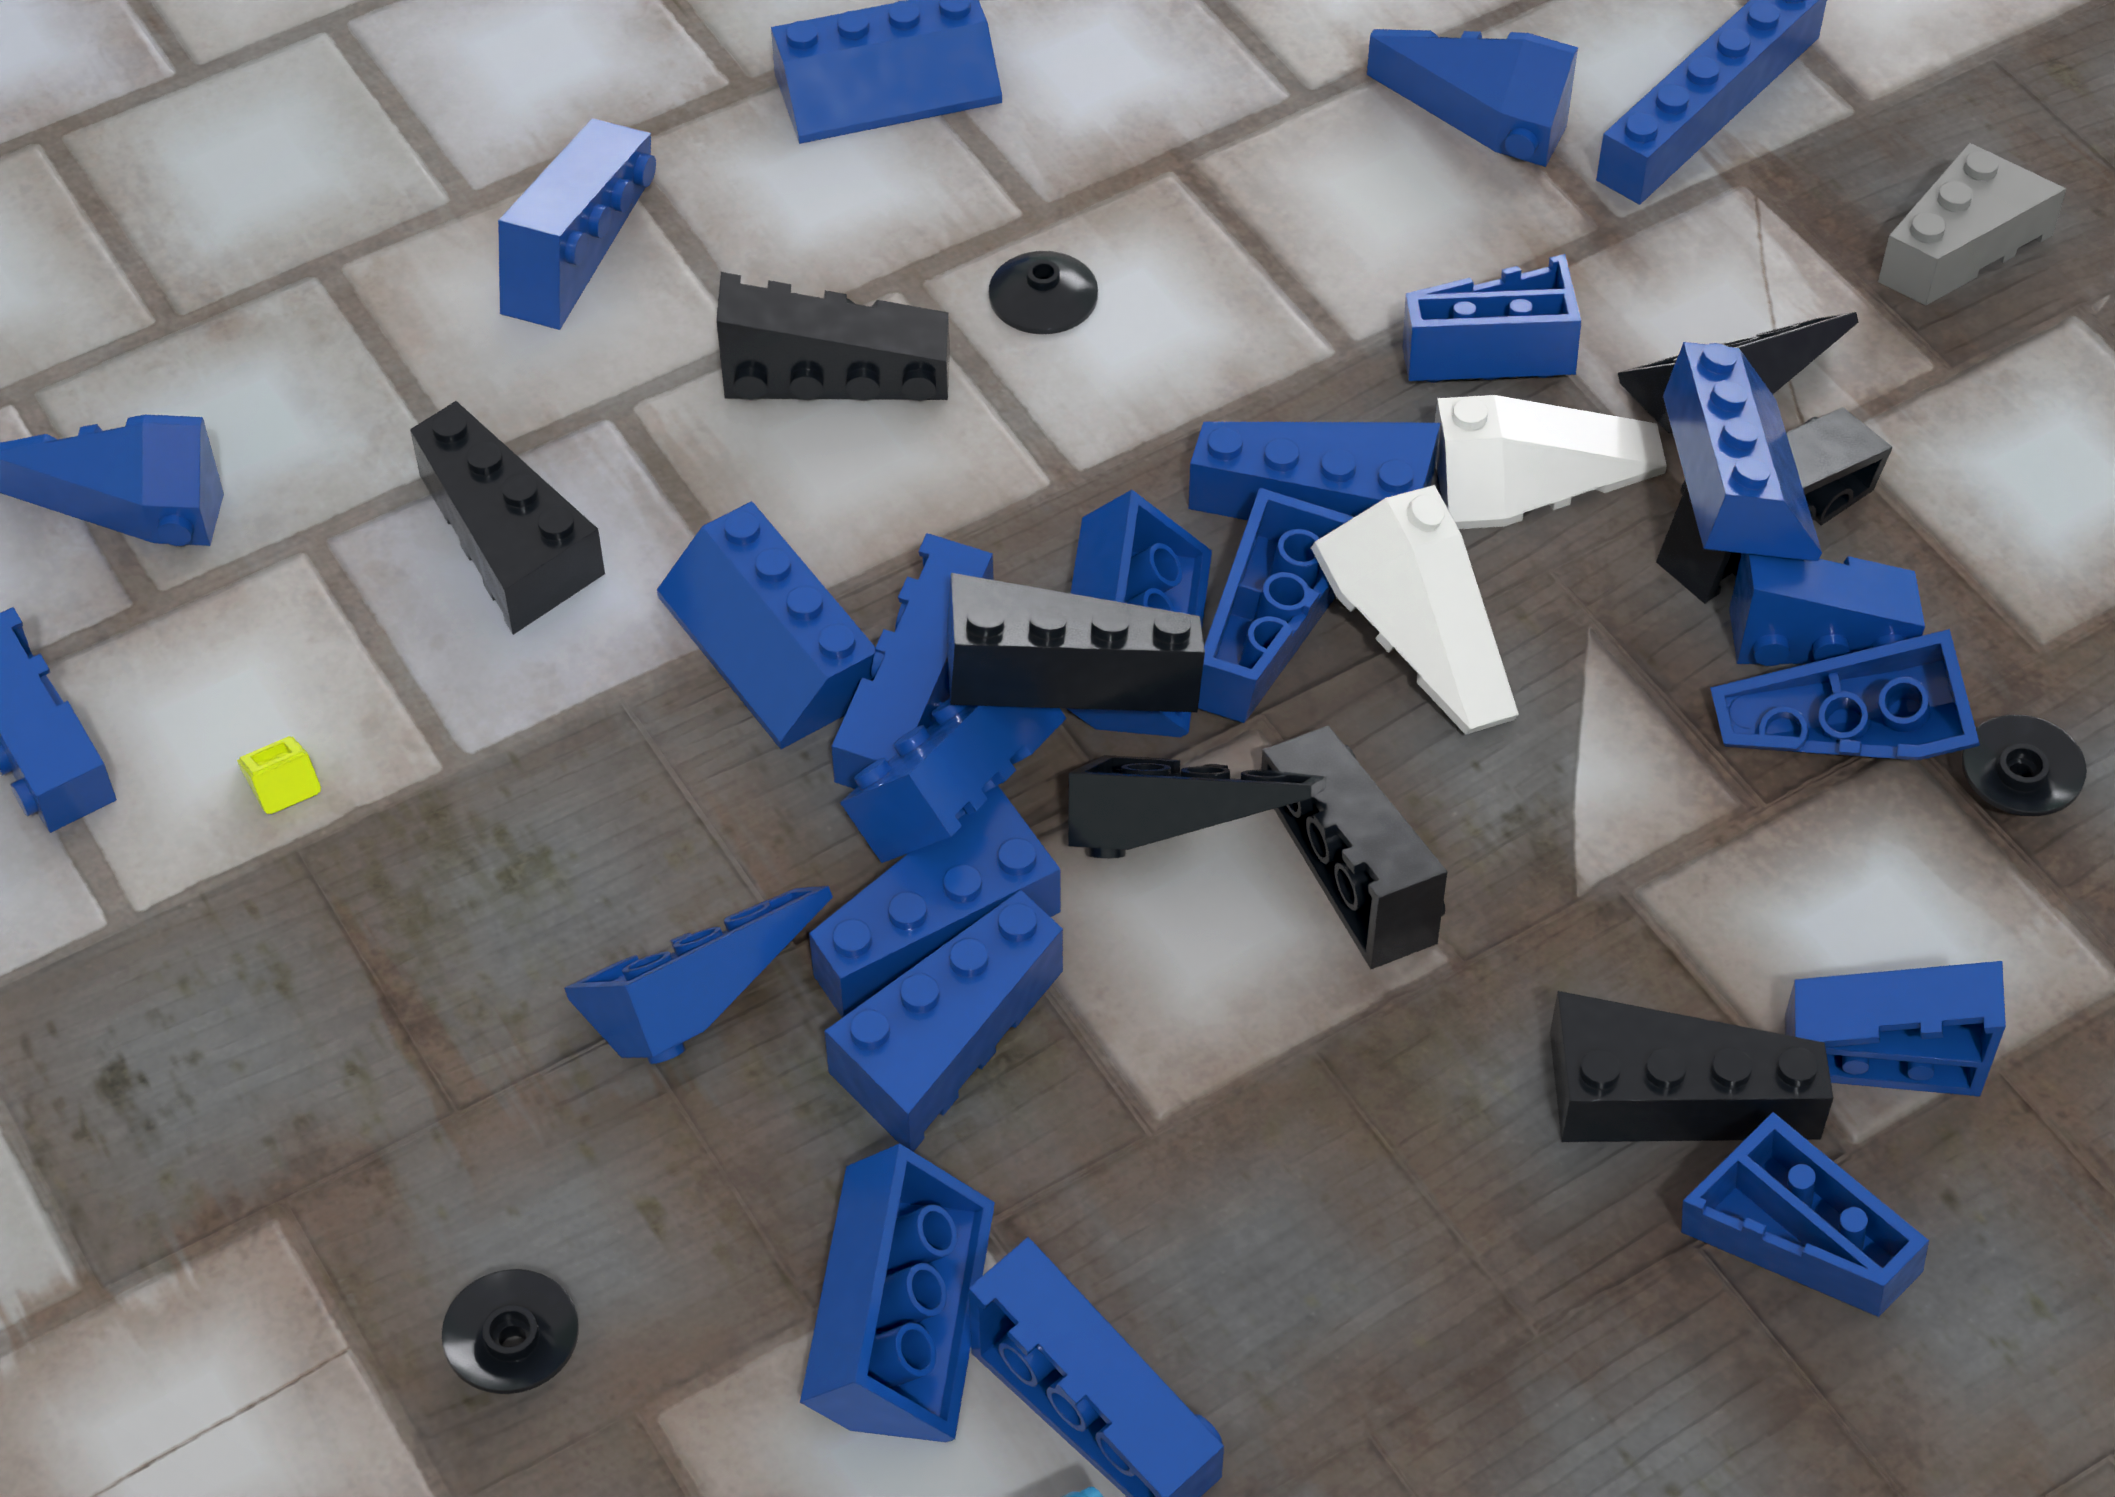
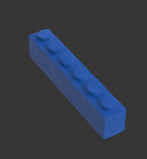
M1750 0L1603 133L1596 181L1640 205L1819 39L1827 0Z

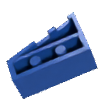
M1566 255L1550 257L1549 267L1521 273L1522 270L1518 266L1502 269L1501 279L1474 285V282L1469 277L1406 293L1402 348L1408 380L1439 382L1451 379L1480 378L1494 380L1502 377L1537 376L1548 378L1555 375H1576L1581 317Z
M1741 553L1729 608L1737 664H1761L1764 666L1808 664L1923 636L1925 623L1915 571L1849 556L1845 559L1844 564L1823 559L1810 561Z
M14 607L0 613V775L3 776L12 772L17 781L10 785L23 812L27 817L37 812L49 833L117 799L104 762L69 702H63L46 676L50 673V669L41 653L33 656L22 627L23 623Z
M1993 961L1795 979L1785 1013V1035L1825 1043L1831 1083L1981 1096L2006 1027L2003 962Z
M1774 1112L1683 1200L1681 1233L1877 1317L1924 1270L1929 1240Z

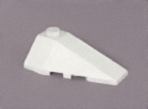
M1497 395L1437 398L1435 423H1441L1436 468L1442 499L1458 529L1508 526L1522 521L1523 513L1546 505H1550L1553 510L1570 505L1571 497L1595 489L1607 493L1666 472L1667 465L1657 423Z
M1435 485L1387 497L1314 542L1311 550L1339 601L1350 612L1357 608L1379 631L1375 639L1388 653L1395 648L1417 672V684L1465 735L1515 720L1519 713L1462 535Z

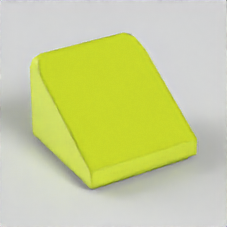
M293 736L283 738L241 756L237 760L261 808L267 814L276 813L313 797L321 791L320 783L308 753Z

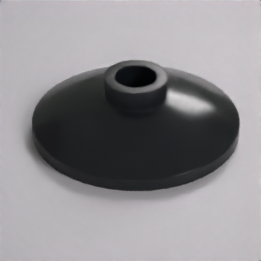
M1054 251L1028 252L1009 259L996 270L989 285V301L995 314L1007 325L1032 334L1060 333L1078 326L1091 315L1098 300V285L1092 271L1078 259Z
M2003 715L1983 722L1976 727L1980 746L1965 749L1962 752V768L1971 788L1990 805L2015 815L2045 816L2063 810L2079 796L2086 779L2085 758L2073 738L2058 726L2033 716Z
M510 1269L497 1271L475 1280L465 1287L453 1300L443 1321L442 1345L447 1361L453 1371L469 1385L479 1390L496 1394L520 1393L549 1381L567 1364L578 1340V1316L568 1293L553 1279L529 1270ZM518 1336L525 1339L517 1346L502 1347L504 1341L510 1337Z

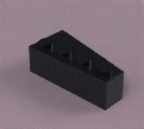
M721 272L716 323L725 399L948 400L950 362L948 312L876 300L869 307L855 304L850 299H847V294L825 290L823 298L791 293V284L769 280L767 288L741 284V275Z
M457 401L410 429L419 475L447 523L451 524L454 528L463 551L469 561L472 560L478 569L487 592L493 601L496 600L503 612L504 621L513 635L605 574L598 528Z
M1844 407L1822 417H1812L1803 425L1786 432L1812 520H1815L1822 526L1874 491L1893 448ZM1684 481L1680 489L1681 500L1656 563L1706 604L1720 594L1721 586H1719L1721 580L1732 573L1737 576L1741 553L1703 548L1687 484Z
M951 573L947 621L950 705L1198 712L1205 656L1200 616Z
M1325 726L1262 749L1261 769L1326 776V789L1310 799L1278 807L1274 810L1370 969L1438 944L1441 917L1445 915L1444 894L1448 872L1359 764L1351 748L1348 745H1344L1329 726Z
M1562 991L1557 992L1550 1039L1561 1142L1745 1140L1772 1112L1805 1139L1821 1140L1834 1099L1824 1042Z

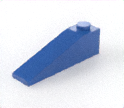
M1373 29L1369 41L1367 75L1491 150L1546 167L1567 127L1578 47L1522 32H1510L1507 39L1482 38L1481 32L1464 31L1461 38L1438 37L1431 30Z
M145 414L127 418L125 427L103 431L98 424L80 427L78 436L57 440L48 434H42L0 443L1 494L151 543L174 546L211 545L224 492L203 417Z
M1950 629L1710 687L1725 747L1923 760L1980 746Z
M829 886L795 888L728 916L724 919L726 931L722 932L721 927H712L693 934H684L670 940L674 949L673 953L660 952L640 960L637 955L631 956L565 987L568 1000L621 1058H648L649 1064L670 1060L686 1050L683 1044L684 1041L704 1032L833 898Z

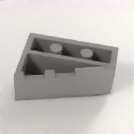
M1969 143L1889 235L1878 282L1926 306L1977 278L1981 268L1996 260L2004 263L2015 257L2019 247L2034 239L2042 242L2053 236L2066 188Z

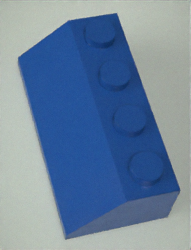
M979 0L898 1L891 4L771 27L775 77L799 144L1002 103V91L988 22Z
M1683 342L1663 398L1703 548L1819 561L1822 550L1777 400L1739 348L1728 347L1720 343L1700 344Z
M1131 489L1082 517L1070 593L1200 616L1202 628L1212 550ZM1066 708L1096 730L1182 737L1189 733L1191 712Z
M753 501L703 525L657 588V595L661 602L780 749L845 716L861 679L865 678L873 681L871 667L876 652L875 646Z
M900 1143L846 1166L800 1399L801 1404L850 1431L945 1443L955 1440L971 1348L969 1287L983 1276L995 1205L994 1201Z

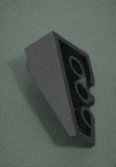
M1856 312L1818 317L1756 334V337L1721 344L1739 348L1770 392L1774 394L1859 322ZM1678 355L1618 372L1620 384L1668 433H1673L1663 394Z
M1104 755L1069 772L1068 846L1089 848L1088 855L1094 858H1121L1126 856V850L1310 799L1326 789V776L1259 769L1241 772V779L1230 778L1228 765L1206 764L1204 766L1182 768L1180 772V760Z

